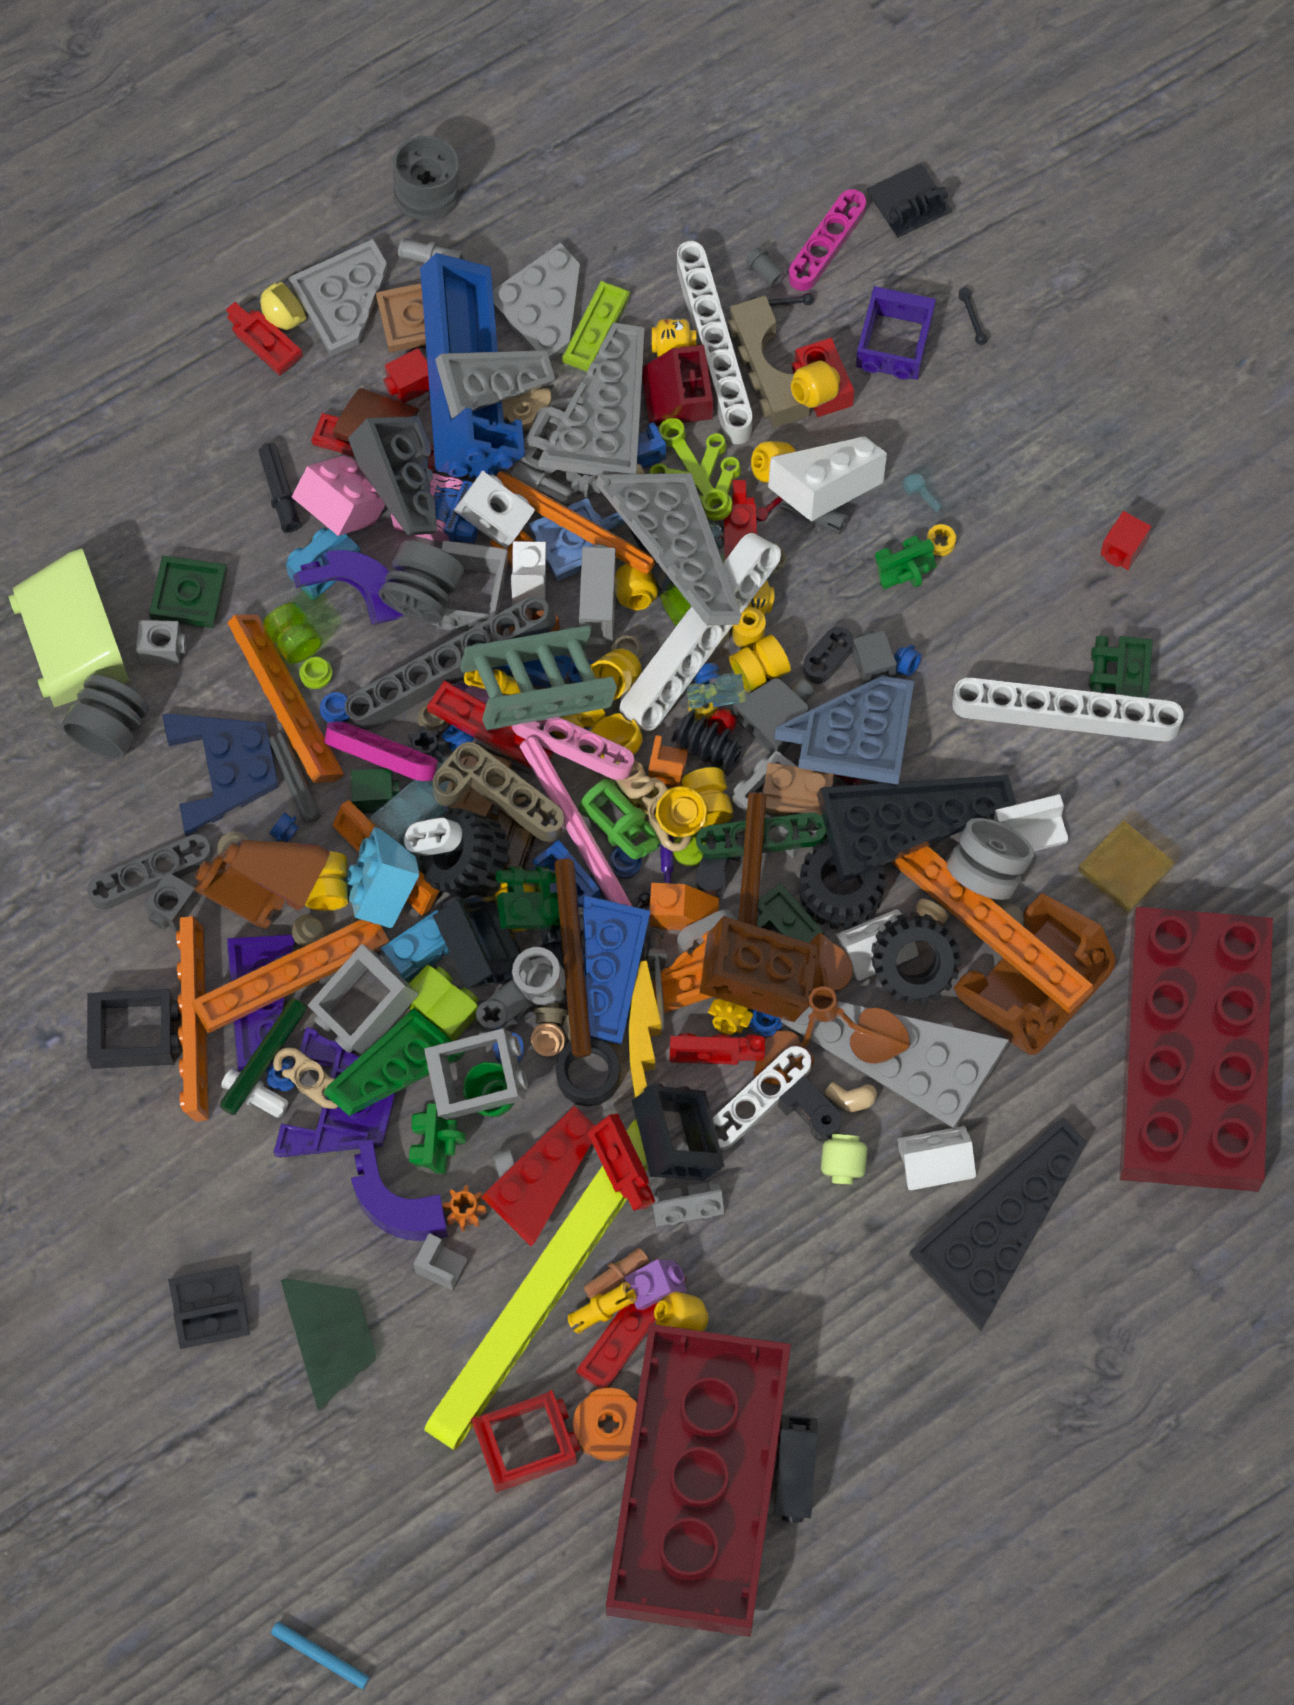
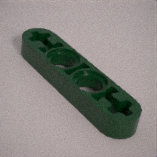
M803 813L765 818L762 853L814 847L818 843L822 844L827 837L823 817L817 813ZM746 821L703 827L696 836L698 852L707 859L744 856V846L739 845L735 837L740 831L746 830ZM809 823H815L816 828H822L817 830L814 837L810 836L808 831L798 832L799 839L794 840L792 824H797L798 831L808 829ZM782 826L788 830V836L784 841L775 842L769 837L770 830L773 827ZM730 832L732 848H727L726 841L717 842L715 849H709L707 844H702L707 842V836L711 835L714 836L716 841L726 840L725 833Z

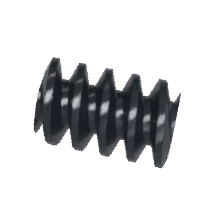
M693 708L678 724L672 736V743L677 740V746L680 749H685L689 746L688 752L690 755L696 756L700 753L699 757L702 762L706 763L711 760V767L720 768L723 766L724 775L729 776L741 761L746 750V746H740L742 736L737 735L732 741L729 740L731 729L726 728L721 734L717 733L719 722L716 721L710 727H707L708 716L704 715L698 721L695 720L697 710Z

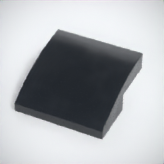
M238 1265L168 1279L180 1349L250 1335Z

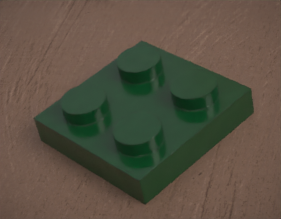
M162 555L149 611L150 619L178 621L181 624L215 628L227 575L226 564Z

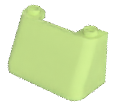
M82 548L67 553L12 588L14 594L8 596L14 614L21 613L43 675V678L37 680L43 698L50 696L54 708L78 700L77 694L79 690L84 688L83 683L86 677L91 674L106 676L123 684L129 682L118 646Z

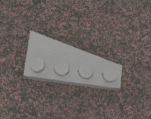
M547 350L441 354L435 359L452 419L466 407L471 408L473 412L542 388L555 380Z

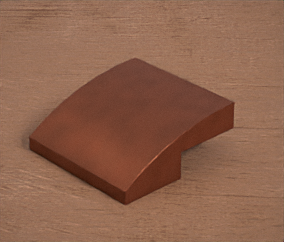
M359 388L338 419L333 429V436L349 442L348 437L367 418L417 416L419 409Z

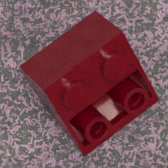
M704 345L672 348L642 367V382L649 424L654 422L656 426H660L663 421L669 418L679 419L682 423L713 420V398Z

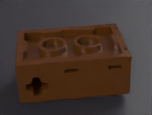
M723 916L707 934L700 993L795 1022L810 1006L809 996L813 991L816 959L814 958L817 956L818 946Z

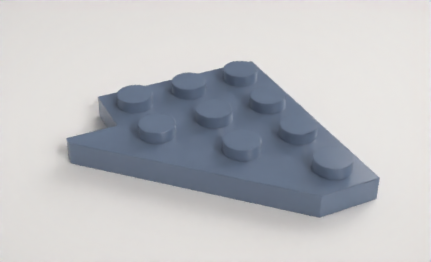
M880 676L777 726L774 740L802 744L798 768L898 785L914 681Z

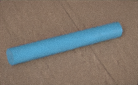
M278 1621L271 1631L273 1636L362 1690L368 1685L371 1679L370 1676Z

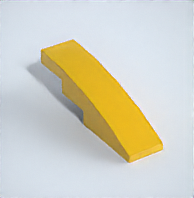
M642 961L639 964L632 994L629 1021L630 1074L634 1098L643 1093L644 1088L647 1087L644 1072L655 1070V1057L650 1037L661 1035V1022L647 961Z

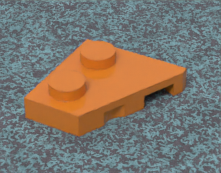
M709 932L702 936L704 942L690 954L687 951L683 952L672 966L665 968L661 972L664 1013L711 998V996L700 993L706 940ZM654 978V979H653V981H654V991H655V999H656V1003H657L656 985H655V978Z

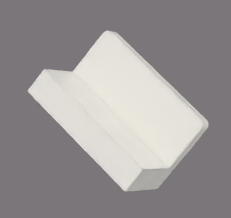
M1060 794L995 810L993 820L1010 827L1028 840L1034 851L1068 842V835L1061 817L1064 805Z
M898 909L836 934L839 946L852 961L853 973L857 980H862L876 974L871 960L873 958L872 944L877 942L875 936L878 931L883 932L885 930L884 924L890 920L893 923L898 920L896 916L902 914ZM915 941L906 944L899 951L896 965L918 956Z
M965 1126L897 1138L909 1190L976 1177L972 1140Z

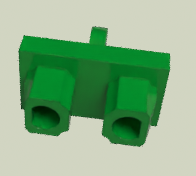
M915 535L905 539L902 543V551L894 554L891 549L884 548L875 553L879 581L884 590L910 581L915 588L922 585L921 575L937 568L933 555L934 545L930 539L922 541Z
M436 1103L427 1104V1111L412 1114V1131L417 1135H425L424 1144L411 1145L409 1148V1162L417 1167L429 1168L436 1174L446 1173L447 1156L455 1155L456 1145L466 1143V1134L457 1131L456 1120H446L438 1116Z

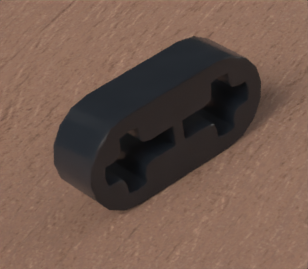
M843 627L831 628L804 659L803 673L808 681L814 684L825 683L850 656L853 636L847 629ZM840 639H843L844 648L838 646L831 652L833 640L838 642ZM824 658L826 659L824 671L818 669L816 672L812 671L813 664L818 665Z

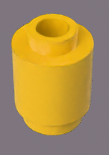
M746 607L741 613L739 624L733 625L732 631L733 640L738 647L742 649L747 647L753 650V645L765 637L766 619L764 614L754 607Z

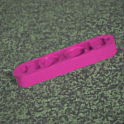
M849 189L844 191L835 201L789 267V283L794 289L807 291L817 283L866 212V198L863 193L855 189ZM853 202H856L857 207L853 206L848 212V217H846L844 214L846 213L847 204L851 205ZM832 223H839L844 227V231L839 234H833L828 231L827 227ZM822 246L827 249L828 253L823 257H816L810 251L813 247ZM807 263L810 264L808 276L804 275L801 279L798 278L797 273L802 274L807 268Z
M330 722L327 724L326 744L419 781L433 780L438 764L436 758L345 722Z

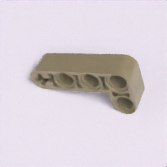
M466 742L458 746L433 777L434 799L443 806L455 805L472 787L542 841H554L560 837L563 831L564 814L560 807L476 743ZM472 756L476 758L478 763L475 766L466 767L460 761L464 757ZM496 776L502 778L504 784L500 787H492L486 781L490 777ZM445 781H451L457 788L452 792H444L439 788V785ZM517 797H526L530 800L531 804L528 807L519 808L513 803V800ZM550 819L555 820L554 825L548 824L546 827L542 825L543 820L546 822Z

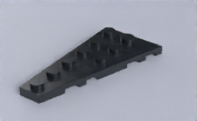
M1008 775L899 782L898 785L880 783L823 787L817 793L840 883L962 832L966 823L971 819L994 818L995 810L1016 805Z
M1064 1118L1059 1120L910 1250L909 1255L980 1331L985 1326L1086 1147L1087 1142Z

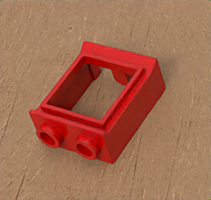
M553 1390L489 1414L471 1418L496 1493L577 1464L575 1453L581 1452L575 1432L568 1433L563 1420L568 1419L569 1415L563 1398L556 1400ZM545 1407L561 1452L506 1471L491 1425Z

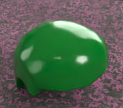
M481 1062L472 1067L464 1078V1098L468 1100L507 1090L503 1065L497 1062ZM514 1103L478 1113L490 1118L500 1117L510 1111Z

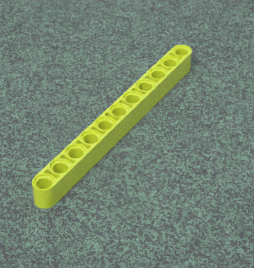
M635 1119L627 1129V1133L647 1172L648 1165L637 1120ZM603 1166L426 1423L424 1431L451 1449L456 1450L473 1427L471 1418L479 1417L628 1200L620 1192L615 1193Z

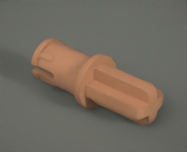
M636 1248L615 1264L609 1263L607 1271L584 1286L586 1295L591 1300L597 1294L604 1295L620 1286L623 1282H626L624 1277L649 1264L648 1257L640 1248Z

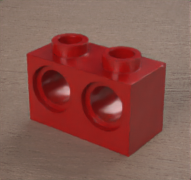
M832 337L797 348L795 350V362L791 363L793 374L799 368L810 363L823 361L835 368L840 377L837 396L829 402L813 407L817 418L852 407L854 389Z

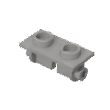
M708 1181L707 1183L687 1186L688 1196H682L681 1188L656 1191L657 1195H653L655 1203L652 1204L656 1227L724 1214L722 1190L719 1183L712 1184V1181Z

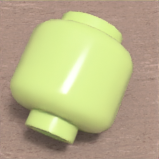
M832 1134V1139L826 1140L823 1143L821 1171L827 1176H832V1183L853 1185V1178H861L865 1175L868 1149L865 1143L859 1142L860 1136Z

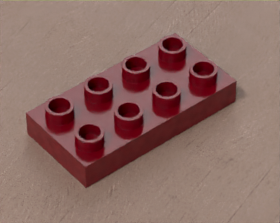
M1147 907L1135 908L1131 921L1119 1180L1259 1192L1265 1180L1273 918Z
M649 1324L606 1600V1616L751 1637L791 1344Z

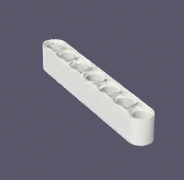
M687 241L682 243L677 250V274L693 330H696L697 344L704 345L711 392L723 434L730 443L743 444L750 439L752 434V411L705 250L698 242ZM687 260H695L696 262H694V263H688V262H686V261H687ZM700 286L704 289L696 290L694 289V287ZM703 313L712 314L709 317L701 316ZM717 340V341H719L720 343L712 344V343H709L708 341ZM719 367H725L728 370L718 371L716 369ZM727 394H732L736 397L733 399H728L724 396ZM734 422H741V423H743L744 425H742V426H734V425H732V423H734Z
M754 533L745 535L723 563L740 613L744 611L776 568L781 557V550L777 545ZM691 606L624 696L619 708L620 714L630 722L634 719L637 725L646 731L655 729L733 625H706Z
M979 678L961 679L955 686L952 700L953 710L963 718L1155 741H1171L1175 739L1184 717L1182 708L1172 701ZM969 694L972 695L975 698V700L965 701L960 696ZM1002 698L1008 701L1009 704L998 705L994 700ZM1035 702L1041 705L1042 708L1032 709L1027 706V703ZM1069 706L1075 712L1065 713L1060 707ZM1102 710L1106 712L1108 716L1099 717L1096 716L1093 713V711ZM1136 714L1141 720L1132 721L1126 715ZM1169 718L1174 722V724L1166 725L1163 724L1159 719Z

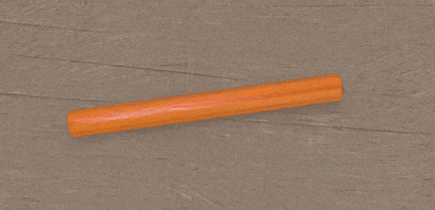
M499 471L495 476L503 483L505 488L514 494L523 496L537 513L593 545L600 544L609 548H615L616 558L644 574H649L656 564L655 559L647 552L505 471Z

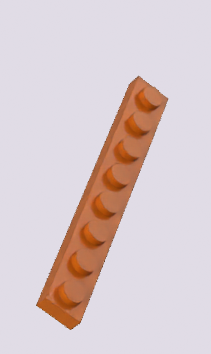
M928 846L891 861L894 866L1068 1013L1075 1009L1093 991V985L994 901L973 892L958 882L947 869V862Z

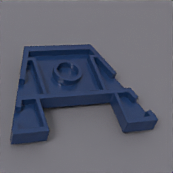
M168 713L162 714L169 746L203 740L213 797L179 804L186 836L198 832V828L209 822L214 823L222 819L223 814L240 806L242 808L279 788L266 723Z

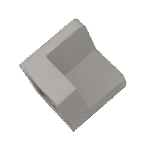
M429 1233L413 1265L416 1274L453 1291L468 1261L466 1257L443 1247L442 1239Z

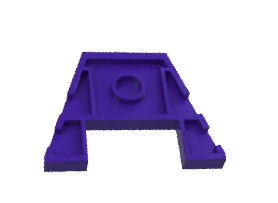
M306 1027L300 1051L318 1064L332 1066L331 1078L336 1079L359 1058L355 1054L345 1051L337 1042L330 1041L319 1035L314 1029ZM397 1092L351 1116L340 1107L335 1109L322 1107L316 1130L281 1123L273 1152L274 1156L282 1158L360 1149L359 1142L373 1140L374 1147L384 1146Z

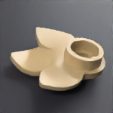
M549 388L533 390L502 401L503 418L508 419L510 424L516 419L522 420L523 431L530 430L539 409L549 407L552 399Z

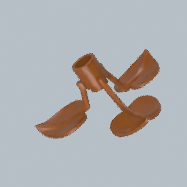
M818 933L810 942V944L818 947L817 956L814 958L816 959L813 991L809 996L812 1013L808 1015L809 1022L804 1040L800 1042L799 1037L791 1031H777L773 1036L767 1037L765 1039L764 1061H756L753 1075L756 1078L789 1047L798 1046L807 1050L805 1047L810 1043L815 1021L817 1020L830 1022L837 1016L840 1017L851 1029L855 1030L850 1037L852 1052L858 1059L870 1064L886 1062L907 1051L910 1047L909 1035L905 1026L895 1015L881 1008L865 1009L860 1014L858 1024L845 1014L844 1010L839 1006L835 992L844 989L852 979V961L843 949L831 942L824 934ZM807 1050L811 1058L812 1070L815 1063V1059L813 1057V1054L809 1050ZM790 1056L788 1058L790 1066L784 1072L780 1066L775 1070L783 1075L786 1083H789L792 1079L787 1074L795 1067L802 1070L804 1068L802 1065L804 1057L794 1058ZM773 1077L766 1078L763 1081L766 1084L781 1086L779 1080Z

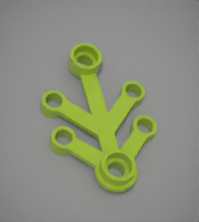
M676 418L666 419L661 423L659 433L662 439H664L666 446L674 448L688 472L667 468L664 464H655L650 468L649 474H657L659 472H664L665 474L691 473L695 486L702 494L699 497L707 519L718 521L726 518L733 508L732 499L728 495L733 479L741 474V466L738 459L727 457L721 462L722 473L714 489L710 483V478L718 456L727 449L723 435L714 433L707 438V449L702 463L699 465L685 442L686 431L683 423ZM672 434H678L675 437H669ZM721 442L718 447H712L713 443ZM728 466H736L735 469L731 471L726 470ZM716 504L722 505L719 508L712 509V507Z

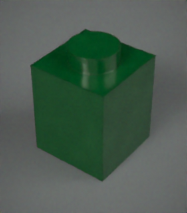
M387 768L351 770L352 803L363 814L395 812L394 800H400L399 780H393L392 770Z

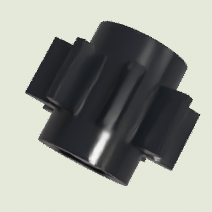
M421 726V731L415 735L412 733L408 734L412 745H407V747L436 758L439 763H443V756L439 751H445L447 747L446 741H438L440 737L438 729L431 732L426 730L424 726ZM429 746V750L424 751L422 747Z

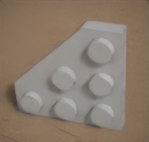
M374 239L288 277L292 290L330 357L360 343L377 299L376 292L380 291L388 270L387 262Z
M559 243L493 290L494 310L531 351L547 350L550 362L566 351L572 338L571 333L575 315L580 263Z

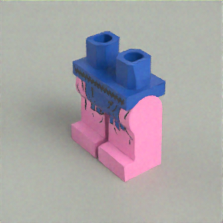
M432 473L433 479L430 481V494L435 500L437 531L434 534L414 536L443 542L444 540L475 543L479 529L453 511L473 483L465 480L462 482L453 477H444ZM391 514L394 530L405 533Z

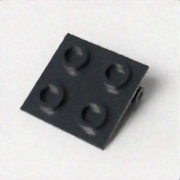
M922 164L867 188V192L897 238L952 213L951 208L945 201L948 198L947 190L943 186L939 188L934 184Z

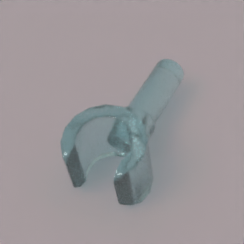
M915 473L904 478L902 486L908 496L919 492L920 496L935 512L942 508L926 489V484L921 474Z

